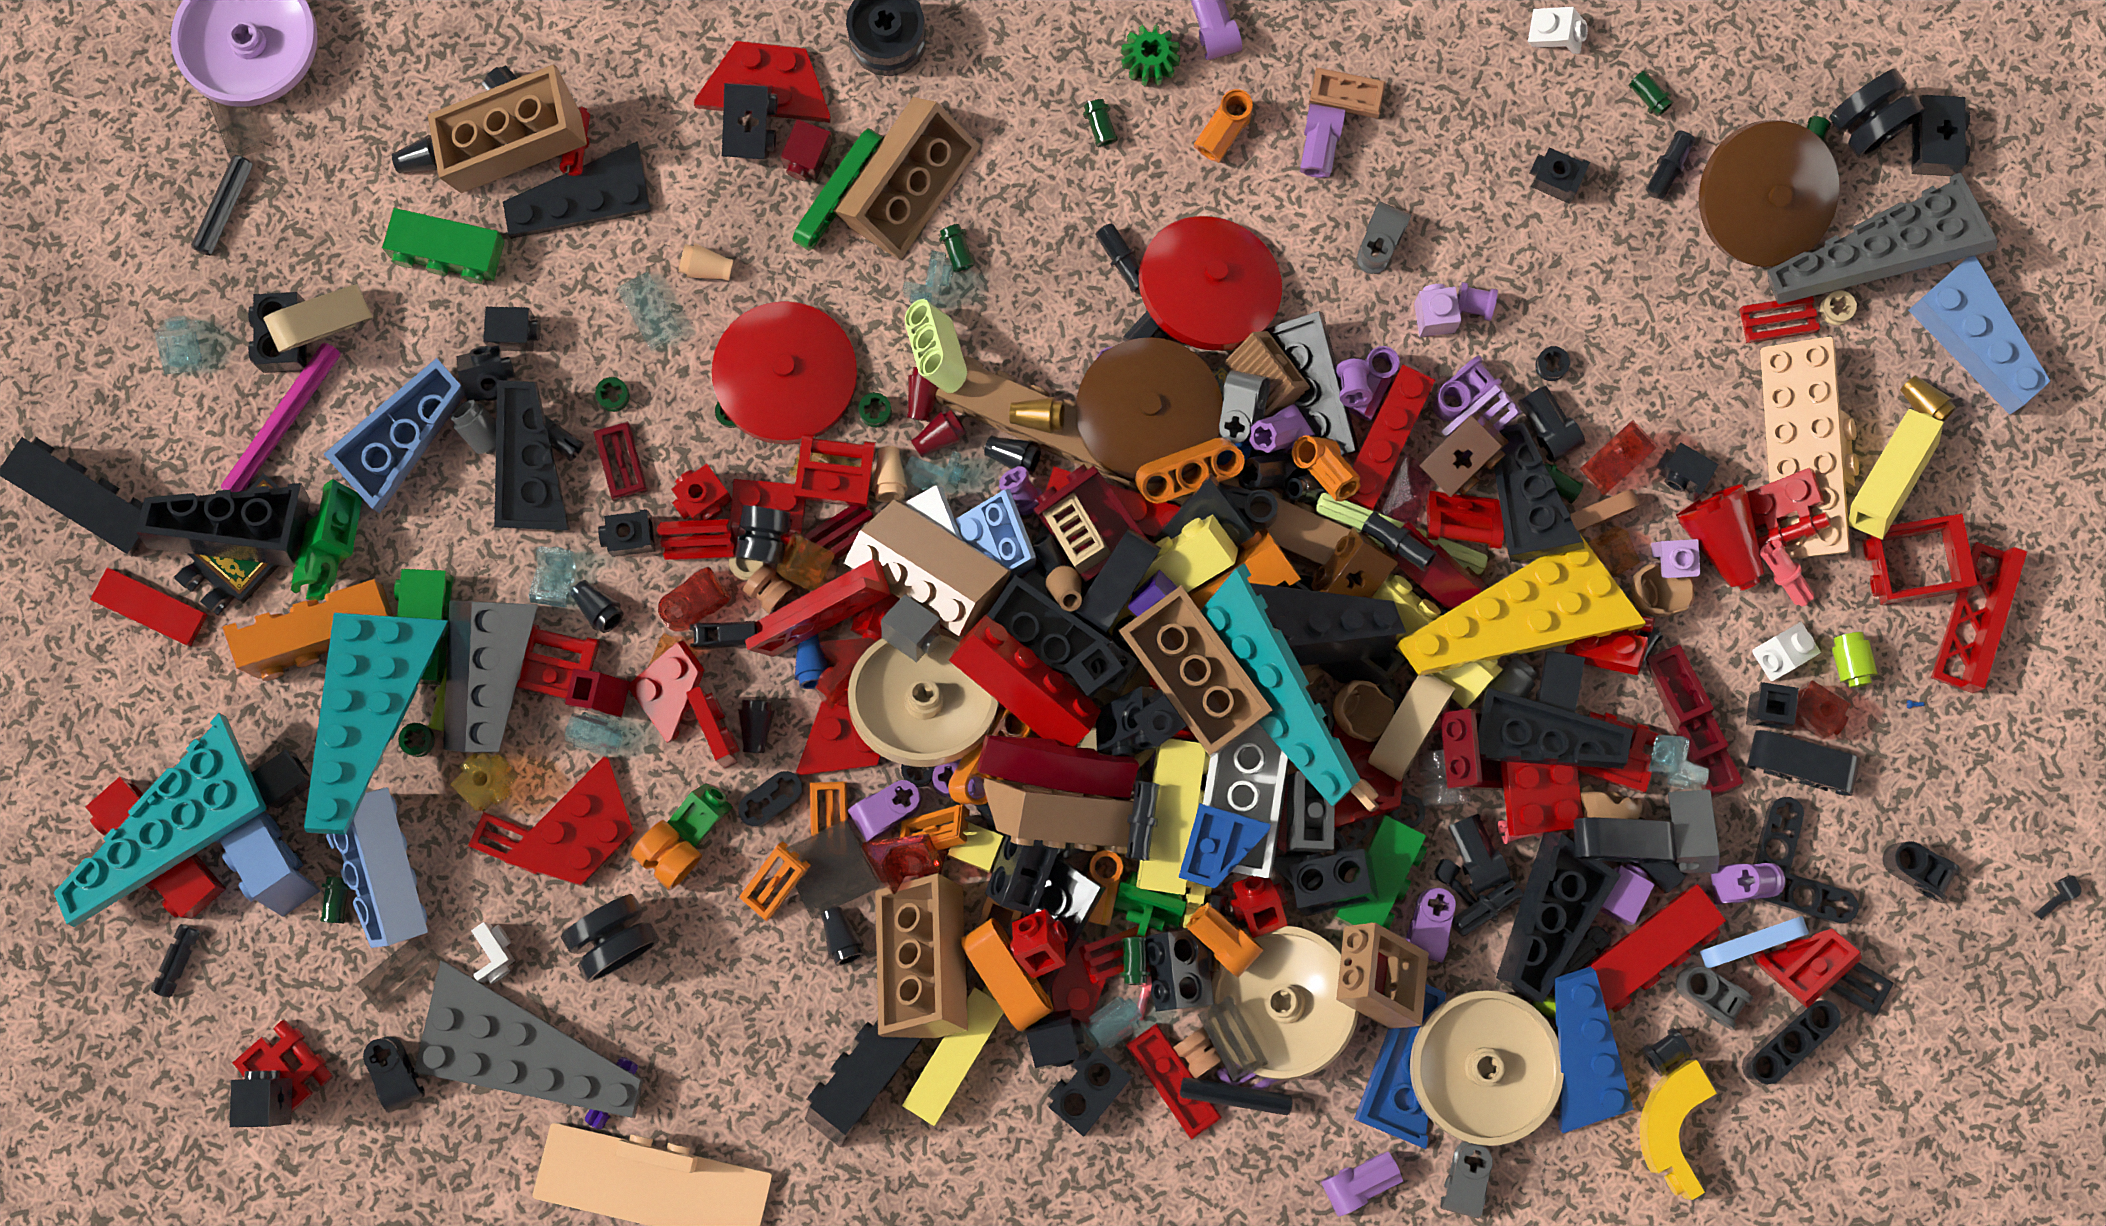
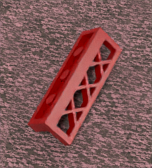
M1979 542L1973 543L1971 556L1977 586L1981 587L1987 601L1983 609L1973 613L1966 600L1968 592L1957 594L1931 679L1970 693L1985 689L2028 551L2016 547L2002 551ZM1980 553L1999 560L1995 574L1985 579L1977 566ZM1993 580L1991 588L1989 589L1986 582ZM1964 609L1967 616L1960 619L1962 610ZM1982 613L1980 623H1978L1975 616ZM1969 619L1976 635L1974 642L1962 647L1955 632L1958 624ZM1953 642L1956 650L1949 653ZM1972 647L1968 658L1965 650ZM1955 654H1959L1965 665L1962 680L1943 673L1947 658Z
M871 559L756 621L758 633L745 640L747 650L774 657L890 596L891 593L881 562Z

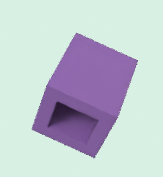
M1627 864L1625 868L1619 866L1613 869L1621 874L1600 909L1602 913L1626 926L1635 924L1655 885L1646 880L1647 873Z

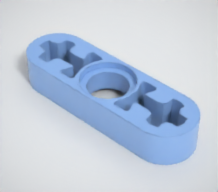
M1803 916L1702 950L1700 954L1705 967L1712 968L1808 935L1809 931Z

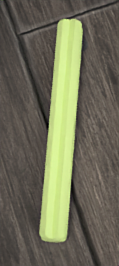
M1322 493L1316 504V512L1318 514L1362 530L1367 518L1374 512L1346 500L1343 502L1335 501L1328 493ZM1379 513L1380 516H1382L1398 528H1401L1405 524L1401 521H1398L1396 519L1390 518ZM1416 528L1426 538V531ZM1439 537L1438 541L1429 540L1434 546L1439 544L1464 569L1469 566L1479 575L1486 568L1488 557L1484 553L1445 538Z

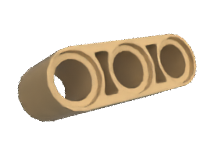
M358 284L283 308L265 316L263 319L278 351L284 352L356 326V323L360 321L365 323L373 317Z
M1432 674L1418 675L1375 746L1367 763L1401 782L1439 720L1440 714L1443 713L1451 700L1456 688Z

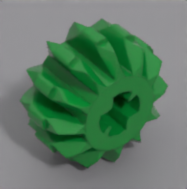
M1142 24L1139 27V35L1130 32L1127 35L1128 43L1121 46V54L1125 56L1121 61L1122 68L1130 69L1129 78L1131 80L1141 75L1144 87L1148 84L1149 78H1153L1154 82L1159 86L1162 84V75L1172 78L1175 71L1173 67L1180 65L1181 57L1176 54L1180 50L1179 43L1171 41L1172 33L1170 30L1159 34L1160 27L1158 24L1154 25L1152 32H1148L1147 28ZM1153 52L1157 53V57H1155L1154 55H1152V53H1153Z

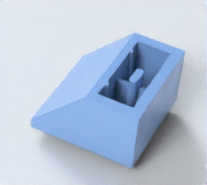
M1010 489L1001 491L955 519L963 541L1012 571L1007 582H1010L1015 575L1020 577L1035 568L1036 556Z

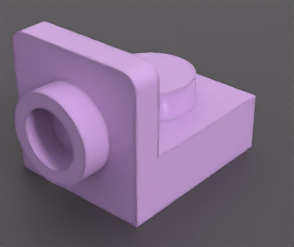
M1698 539L1651 543L1652 558L1661 557V574L1663 578L1696 577L1700 575Z

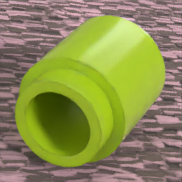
M1853 632L1833 638L1835 647L1832 648L1840 683L1848 682L1850 688L1872 684L1871 677L1878 675L1870 641L1865 640L1864 633Z

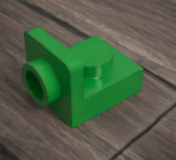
M705 783L691 791L667 823L685 841L696 847L703 841L720 818L731 811L733 806L726 800V796L721 790Z

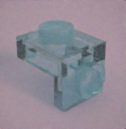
M931 250L925 285L904 282V298H909L910 303L913 304L919 299H925L930 303L940 304L943 286H950L952 265H947L945 252Z
M186 316L165 319V324H162L154 332L164 375L201 370L203 368V360L196 331L200 328L199 320L187 321Z
M953 451L945 469L911 455L906 466L907 476L912 478L910 482L923 490H928L937 485L942 487L944 492H948L951 484L958 485L965 466L960 464L962 461L961 453Z
M539 546L536 552L538 566L529 591L530 603L566 608L577 572L574 552L560 547Z
M1668 735L1656 736L1649 771L1668 778V785L1683 789H1689L1690 784L1706 785L1709 770L1686 761L1690 743L1688 738Z

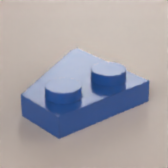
M1199 803L1178 878L1217 888L1267 834L1272 824Z

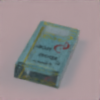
M648 271L617 287L621 298L651 351L683 335Z

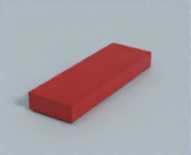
M108 567L90 598L91 601L188 647L192 646L208 616L204 612Z
M1157 1023L1126 1044V1047L1191 1140L1222 1118L1212 1103L1186 1099L1180 1096L1182 1079L1185 1077L1195 1078Z

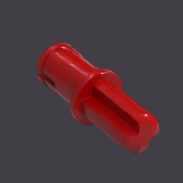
M583 106L578 109L581 113L587 145L562 154L559 165L560 171L564 174L567 171V165H570L568 172L570 176H577L582 173L585 149L590 145V140L587 137L590 113Z

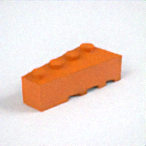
M1265 528L1261 532L1255 530L1254 536L1238 547L1234 565L1187 592V594L1201 611L1231 573L1244 563L1251 574L1247 578L1249 583L1277 586L1286 580L1290 586L1301 578L1290 560Z
M372 579L328 593L324 596L326 602L320 604L318 600H305L293 604L289 609L290 613L285 615L281 613L270 615L267 612L254 616L256 622L241 629L237 628L236 622L223 626L222 628L236 668L258 679L262 678L263 681H269L284 674L283 669L297 664V667H306L318 662V656L329 651L334 613L393 617L383 585Z

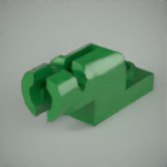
M334 479L324 484L318 515L307 521L304 525L301 544L295 562L296 567L293 571L291 591L296 594L301 591L302 585L309 584L306 595L307 600H324V596L330 593L331 587L335 584L339 563L353 554L362 497L358 492Z

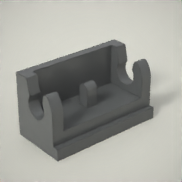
M1710 789L1668 792L1671 821L1674 822L1676 863H1680V872L1718 873L1720 855Z

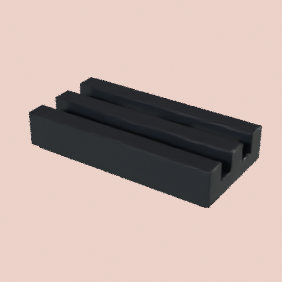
M1858 962L1851 969L1882 986L1879 992L1847 973L1840 979L1875 999L1872 1004L1837 983L1831 986L1829 990L1872 1016H1876L1894 983Z

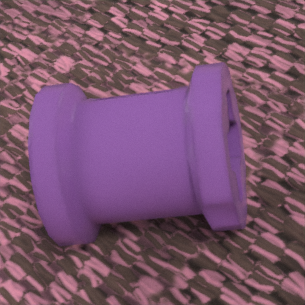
M1462 282L1457 296L1460 314L1462 312L1484 316V320L1491 321L1498 290L1492 288L1490 291H1484L1468 287V283Z
M1353 358L1338 364L1336 372L1342 384V390L1339 394L1342 404L1347 407H1359L1368 404L1373 398L1372 391L1367 385L1368 363L1365 360Z
M1018 466L1008 470L1000 478V490L1010 489L1019 515H1028L1034 512V508L1039 505L1036 498L1043 492L1033 486L1029 480L1027 469Z

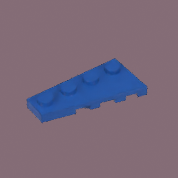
M1590 966L1555 978L1556 1026L1558 1027L1561 1073H1564L1562 1089L1558 1098L1560 1100L1558 1125L1559 1130L1562 1133H1566L1634 1110L1596 971Z
M1427 984L1425 986L1422 1024L1434 1009L1445 1002L1446 992ZM1421 1026L1388 1028L1354 1120L1426 1149L1428 1116L1416 1098L1410 1075L1412 1046Z

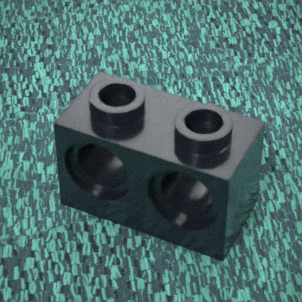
M298 292L253 294V306H250L248 310L249 323L253 328V341L249 342L248 353L250 361L263 373L303 371L307 365V344L284 351L276 357H270L271 350L276 345L263 319L277 310L304 302L305 300Z
M1140 686L1099 708L1102 711L1096 720V745L1098 753L1135 758V755L1145 750L1156 748L1136 723L1134 715L1151 703L1148 697L1158 690Z
M1006 835L985 894L1002 907L1031 915L1036 912L1059 848L1043 845V840H1034L1033 846L1019 845L1010 842L1011 836Z
M1357 846L1338 849L1336 855L1323 857L1320 854L1307 855L1300 859V863L1290 864L1297 908L1305 916L1379 901L1372 858L1364 849H1359ZM1351 868H1360L1359 878L1352 883H1346L1344 878L1347 871ZM1315 876H1323L1322 886L1315 891H1309V881Z
M1190 930L1146 936V955L1150 965L1151 995L1154 1000L1155 1012L1214 1005L1207 946Z
M1098 1048L1092 1053L1085 1049L1080 1058L1072 1065L1077 1071L1068 1083L1061 1078L1048 1094V1097L1053 1100L1048 1107L1083 1137L1132 1078ZM1096 1063L1106 1065L1110 1071L1109 1081L1102 1086L1093 1085L1088 1078L1090 1067ZM1071 1093H1079L1086 1100V1108L1080 1115H1070L1064 1109V1100Z

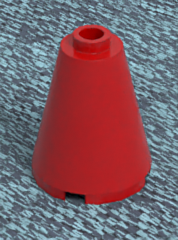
M1737 484L1712 493L1713 497L1702 502L1700 499L1676 513L1678 523L1692 540L1698 539L1699 549L1730 587L1738 586L1740 591L1760 583L1759 576L1765 571L1760 556L1748 493L1742 484Z

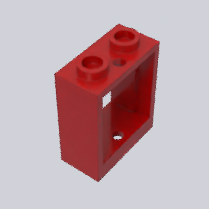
M1962 513L1891 525L1883 540L1867 533V539L1862 542L1865 560L1872 562L1874 575L1870 576L1871 591L1874 597H1879L1880 605L1968 592L1978 585ZM1941 532L1952 582L1892 592L1882 541Z

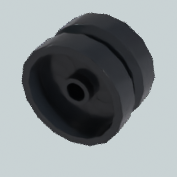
M853 0L847 12L846 28L853 57L862 68L875 75L895 76L906 73L914 67L925 52L927 38L925 19L920 3L917 0Z
M1896 68L1881 74L1841 103L1829 116L1830 121L1839 132H1848L1857 128L1851 134L1848 145L1858 158L1871 153L1878 147L1896 138L1927 109L1916 94L1905 95L1895 100L1903 93L1907 84Z
M634 894L624 895L595 909L571 925L560 936L569 953L580 954L590 950L581 958L578 964V968L586 982H594L617 971L649 951L660 941L651 923L642 922L631 926L640 918L643 912Z

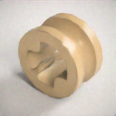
M1844 290L1831 292L1822 301L1820 306L1822 318L1831 325L1845 324L1854 316L1857 310L1855 298ZM1838 301L1843 302L1845 306L1842 310H1847V313L1834 314L1831 311L1834 306H1830V302L1836 304Z

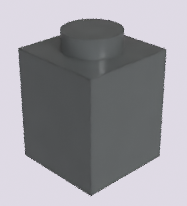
M906 594L881 619L882 639L916 663L925 653L931 654L941 641L940 618Z

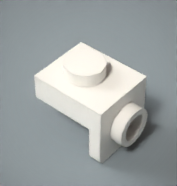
M1574 7L1533 9L1528 43L1532 47L1537 48L1566 46L1572 54H1580L1582 41H1585L1587 38V23Z
M1802 621L1752 651L1771 681L1821 653Z
M483 922L471 931L491 960V963L480 969L473 976L478 982L489 980L492 984L510 972L507 966L512 964L515 959L506 947L511 942L504 930L499 925L493 927L492 924Z

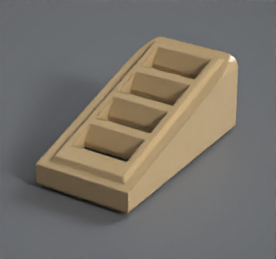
M1075 493L1070 494L1042 512L1072 564L1080 574L1112 554ZM1071 506L1075 508L1076 511L1059 522L1056 521L1055 516ZM1077 518H1081L1082 522L1063 532V527ZM1087 528L1088 533L1072 543L1069 542L1068 539ZM1094 540L1095 543L1078 554L1075 552L1077 548L1088 541Z

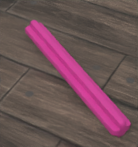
M325 342L321 344L221 484L223 490L230 489L231 492H240L246 489L339 359L341 353L335 347Z

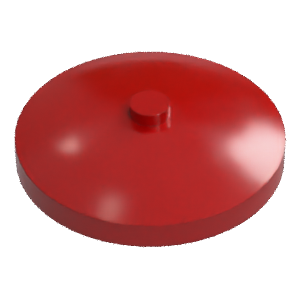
M1194 216L1169 224L1152 239L1139 268L1140 294L1150 316L1170 336L1198 349L1226 351L1238 348L1252 332H1263L1269 327L1279 309L1282 298L1281 274L1270 250L1251 231L1223 218Z
M771 302L745 312L724 331L713 355L712 383L716 398L723 412L741 431L753 438L768 443L796 444L801 443L803 434L815 435V438L824 434L843 417L851 404L856 389V357L852 344L844 330L826 313L798 302Z

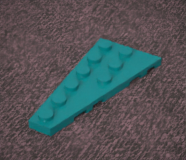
M1244 563L1231 573L1200 612L1273 711L1259 721L1258 724L1327 802L1334 806L1360 781V778L1340 740L1330 735L1322 720L1326 714L1320 703L1314 705L1305 688L1309 682L1281 630L1273 628L1264 611L1268 606L1262 594L1256 596L1247 579L1251 574Z
M334 613L304 824L306 832L346 835L366 794L365 790L375 770H378L383 760V754L390 740H393L418 690L417 686L427 666H430L435 656L434 651L441 637H444L448 629V620Z
M218 713L210 722L212 727L200 740L195 738L186 748L188 753L174 768H167L127 812L130 816L118 829L112 828L103 838L105 843L91 858H85L54 891L67 925L78 926L267 810L226 716Z

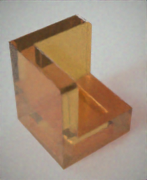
M795 531L785 549L783 564H778L775 570L783 578L810 591H814L821 584L834 558V553Z

